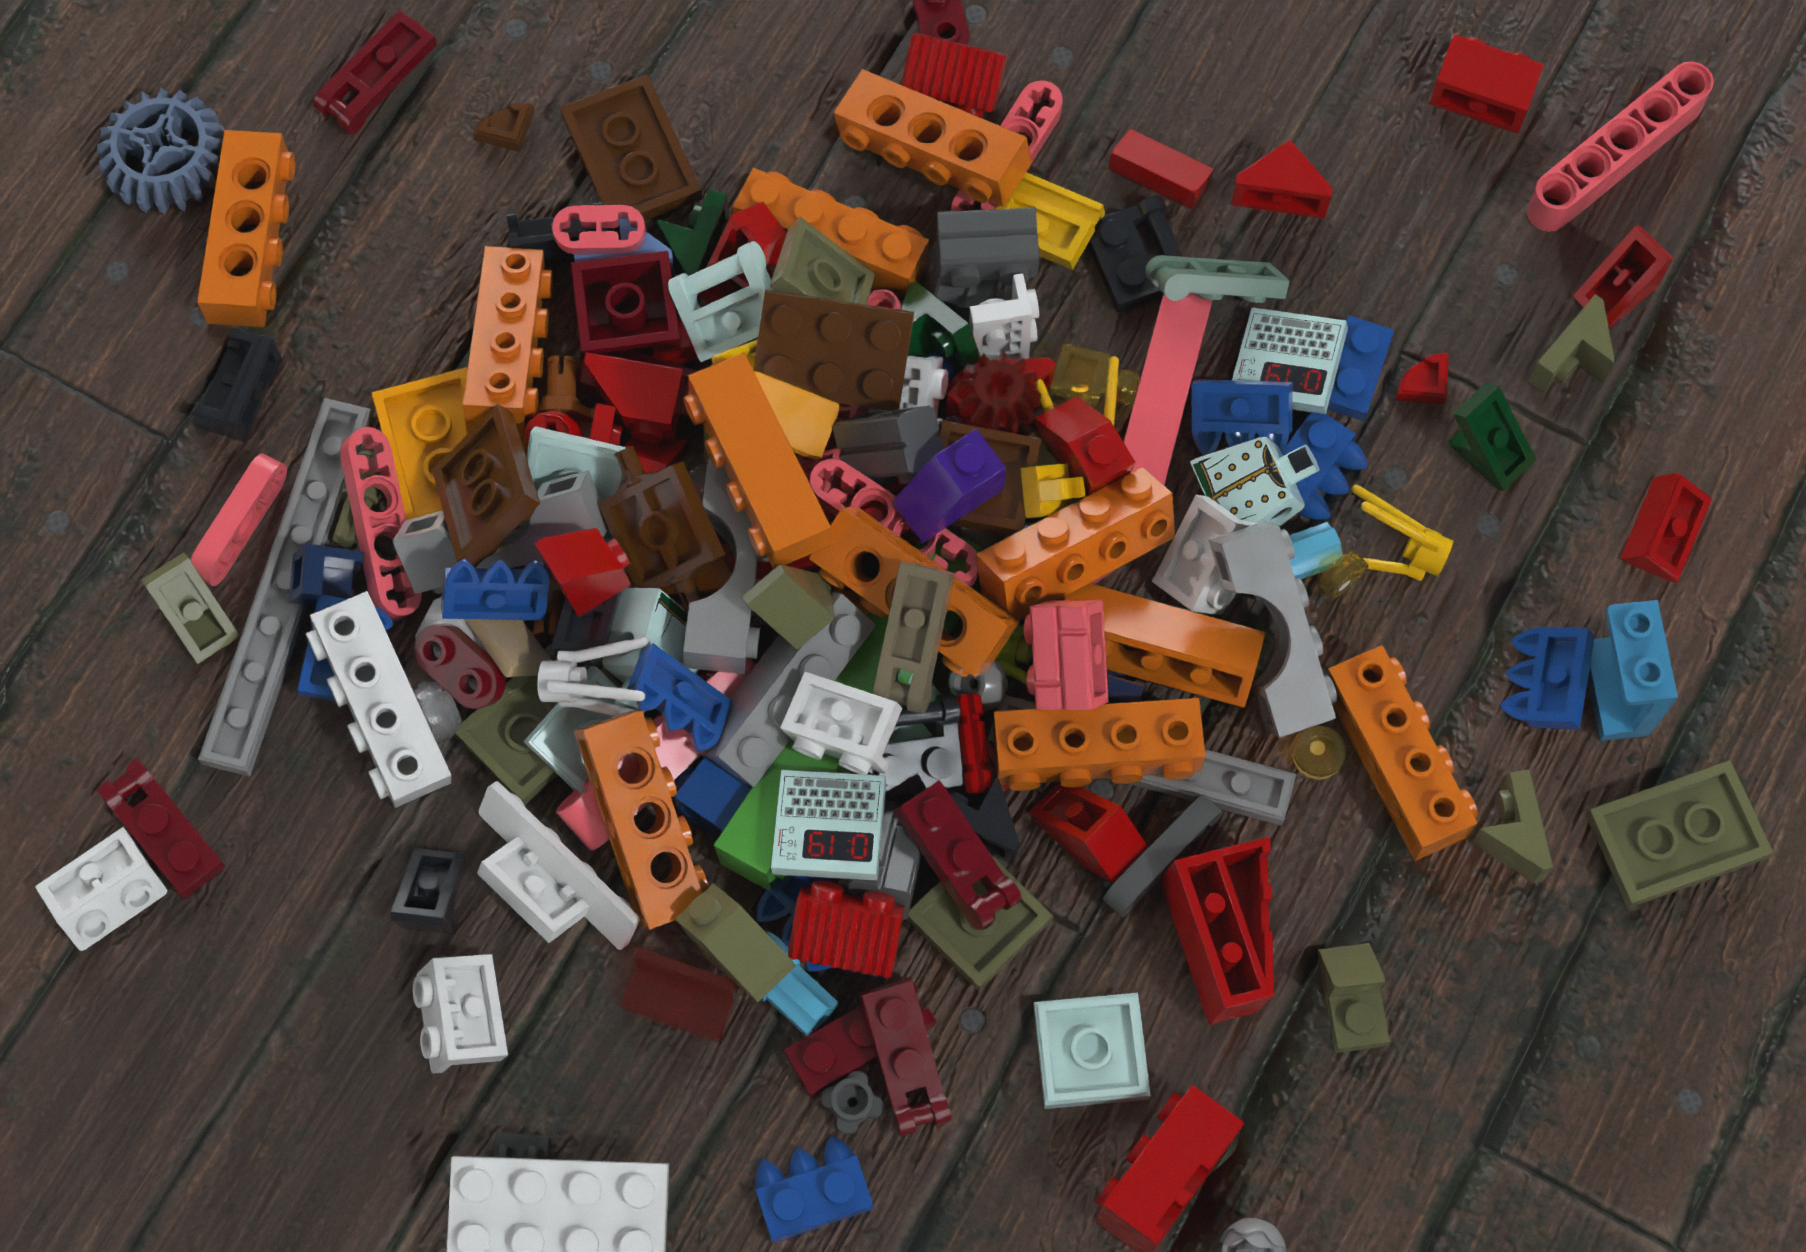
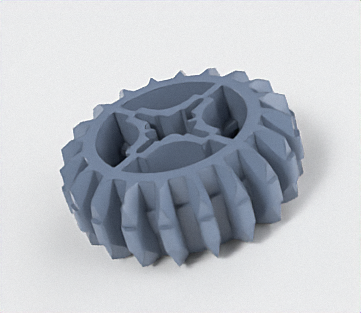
M160 88L157 97L150 99L148 94L142 91L141 102L133 105L124 99L123 107L125 112L123 114L110 112L109 120L112 126L100 127V136L103 142L97 144L100 171L103 177L108 179L107 184L110 190L115 192L116 195L120 194L123 202L129 206L137 202L139 208L147 213L156 204L159 212L166 215L170 204H176L179 209L185 212L186 200L193 197L194 200L202 203L203 194L201 190L203 188L215 190L216 179L214 176L218 174L224 127L219 124L216 113L211 108L206 109L203 101L198 97L188 100L187 95L179 90L170 98L168 92ZM184 129L199 137L197 147L190 146L187 140L183 139L182 133ZM130 155L138 157L139 161L143 164L144 170L142 174L128 167Z

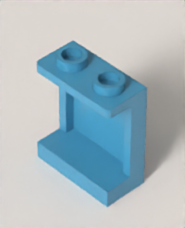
M1658 600L1613 604L1605 612L1610 637L1594 639L1588 675V685L1600 741L1650 736L1678 698Z

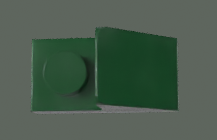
M708 189L703 205L696 204L694 206L688 228L657 220L659 241L672 250L673 264L677 275L686 273L690 276L707 267L729 219L726 193Z
M915 281L908 286L901 310L914 312L908 356L926 358L937 351L944 359L951 357L965 369L981 360L969 323Z
M1486 382L1453 413L1461 430L1449 440L1450 446L1497 489L1505 491L1537 460L1498 385Z

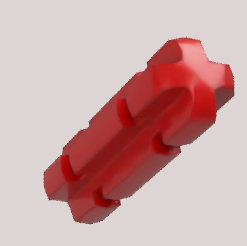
M978 693L961 694L956 697L960 708L958 732L962 766H966L967 770L966 773H963L965 790L968 794L989 792L992 786L991 769L987 770L986 763L990 761L985 723L980 721V715H983L981 696Z

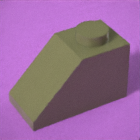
M714 883L705 892L696 897L690 906L675 919L704 957L757 1003L796 967L788 955L752 917Z

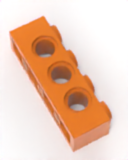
M864 69L861 70L834 111L841 139L849 147L858 151L869 150L882 156L895 167L904 168L906 166L923 173L927 179L937 185L949 184L961 189L970 198L980 203L989 201L1004 208L1032 164L1027 137ZM930 140H936L932 143H925ZM971 157H978L974 160L965 161L966 159Z
M224 130L197 301L207 324L265 327L267 310H274L276 304V284L272 281L274 266L279 267L281 265L283 256L282 239L278 238L280 223H287L289 216V199L285 195L286 181H293L295 175V155L293 152H288L282 133ZM264 182V184L257 189H248V187L254 183ZM248 225H258L257 228L251 232H241V230ZM252 268L250 272L243 276H234L239 269Z
M857 506L841 508L830 525V546L812 553L809 558L821 567L818 573L823 579L841 589H844L845 586L851 588L862 596L859 603L869 612L881 618H885L886 615L889 616L900 562L908 561L947 571ZM867 552L873 553L880 563V571L875 579L868 577L862 569V559ZM954 576L947 612L949 610L954 611L961 617L963 630L957 638L949 635L943 627L938 651L944 655L941 661L950 670L963 677H967L969 673L976 677L988 671L1020 622Z
M633 710L573 730L632 909L640 919L638 927L650 930L674 921L709 886L699 864L693 865L687 847L693 844L691 830L683 815L677 817L671 797L677 795L676 785L668 767L661 768L655 750L656 747L660 746V737L654 721L651 717L645 718L643 711ZM628 753L634 755L640 765L638 776L630 783L623 781L618 774V763ZM644 803L650 804L656 813L653 827L646 832L640 831L634 822L637 808ZM665 852L672 861V870L666 879L657 881L651 873V862L657 854Z

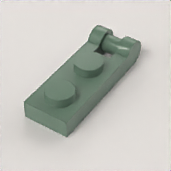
M1160 255L1148 262L1145 271L1147 278L1156 287H1159L1160 291L1172 301H1179L1189 293H1195L1202 298L1210 300H1221L1223 295L1239 296L1246 301L1263 303L1266 301V298L1285 299L1290 282L1271 263Z

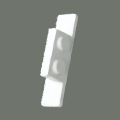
M498 781L488 786L478 813L507 844L483 860L477 874L548 943L585 917L617 949L621 950L628 945L640 921L639 916L633 911L631 905L624 898L617 896L601 881L589 864L577 858L561 842L558 835L552 829L545 827L528 811L518 796L510 793Z

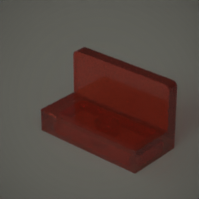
M637 947L633 955L635 969L620 1004L622 1010L720 1044L738 997L735 981Z

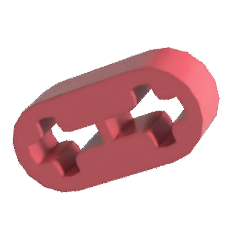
M580 205L565 207L557 213L552 225L555 242L560 249L575 255L631 253L641 247L646 236L643 216L638 210L627 205ZM624 218L629 220L630 227L637 228V231L629 232L628 240H619L618 233L615 231H602V228L618 227L619 219ZM577 219L580 220L582 228H596V231L581 232L578 241H570L569 234L562 232V229L570 228L571 220Z

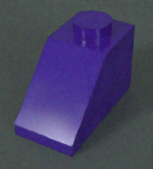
M975 429L936 454L892 501V505L922 544L1002 492L1005 486L1006 467L979 431Z

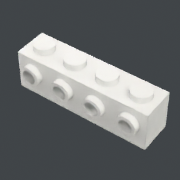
M368 591L310 615L314 630L306 633L307 639L317 661L327 658L335 676L326 679L338 707L348 704L355 719V722L347 725L358 752L362 753L369 750L376 768L368 771L379 798L383 799L389 796L394 808L451 784V773Z

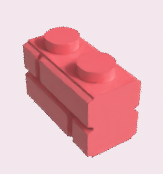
M1051 600L1030 606V614L1026 616L1024 621V637L1027 644L1032 645L1033 665L1028 669L1027 688L1031 695H1035L1036 709L1090 710L1109 703L1103 601Z

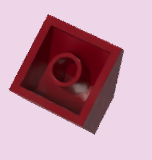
M668 250L571 262L582 355H586V352L597 354L680 343L677 310L668 287V282L672 278Z

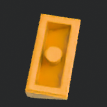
M754 371L793 451L819 461L822 458L837 419L840 404Z

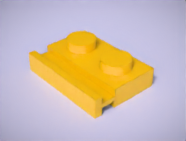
M1026 172L1004 208L997 206L996 209L1035 207L1039 256L1073 270L1094 234V227L1098 220L1102 219L1105 215L1104 206L1099 202Z

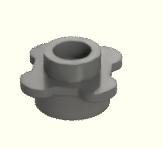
M859 1071L849 1073L847 1079L842 1080L835 1087H827L821 1096L822 1105L832 1110L837 1118V1128L844 1134L855 1133L860 1123L868 1118L876 1119L880 1117L884 1110L882 1099L874 1096L868 1085V1077ZM850 1098H855L858 1101L855 1107L848 1106L847 1102Z

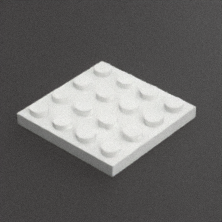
M451 1157L447 1252H666L669 1163Z

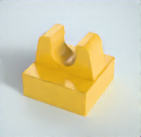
M1068 463L1020 468L1026 519L1050 516L1071 505V498L1086 497L1084 477L1069 478Z

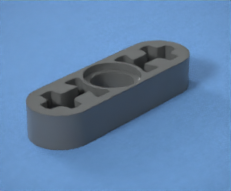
M1204 794L1198 797L1117 879L1104 895L1103 901L1121 917L1126 916L1160 882L1159 879L1173 861L1182 859L1219 820L1223 811Z

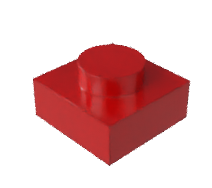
M596 403L590 439L619 446L622 426L613 425L616 407Z

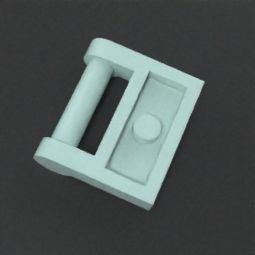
M755 241L740 246L737 254L690 276L682 273L671 278L668 282L671 297L700 362L753 340L759 335L765 289H773L769 287L771 279L766 269L764 252ZM741 273H745L750 286L700 308L697 301L698 293Z

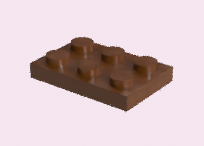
M648 74L560 107L562 119L598 199L603 205L632 206L640 212L644 221L702 199L701 188ZM620 226L612 228V230L618 232L620 231Z
M765 289L753 371L763 373L839 404L886 411L900 409L914 312Z
M499 404L432 470L456 561L459 562L465 558L474 568L486 557L493 555L500 547L501 542L520 523L526 522L540 504L513 413Z

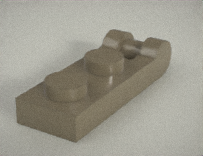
M908 561L900 562L873 689L874 695L907 705V710L919 714L926 712L931 698V682L955 573ZM898 669L913 672L911 685L898 682Z

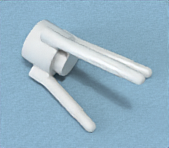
M641 637L579 651H558L557 661H542L540 664L537 685L539 699L541 702H558L559 707H576L611 716L633 711L634 709L585 698V696L643 701L645 699L644 692L624 688L587 685L586 668L577 667V663L644 648L649 645V639Z

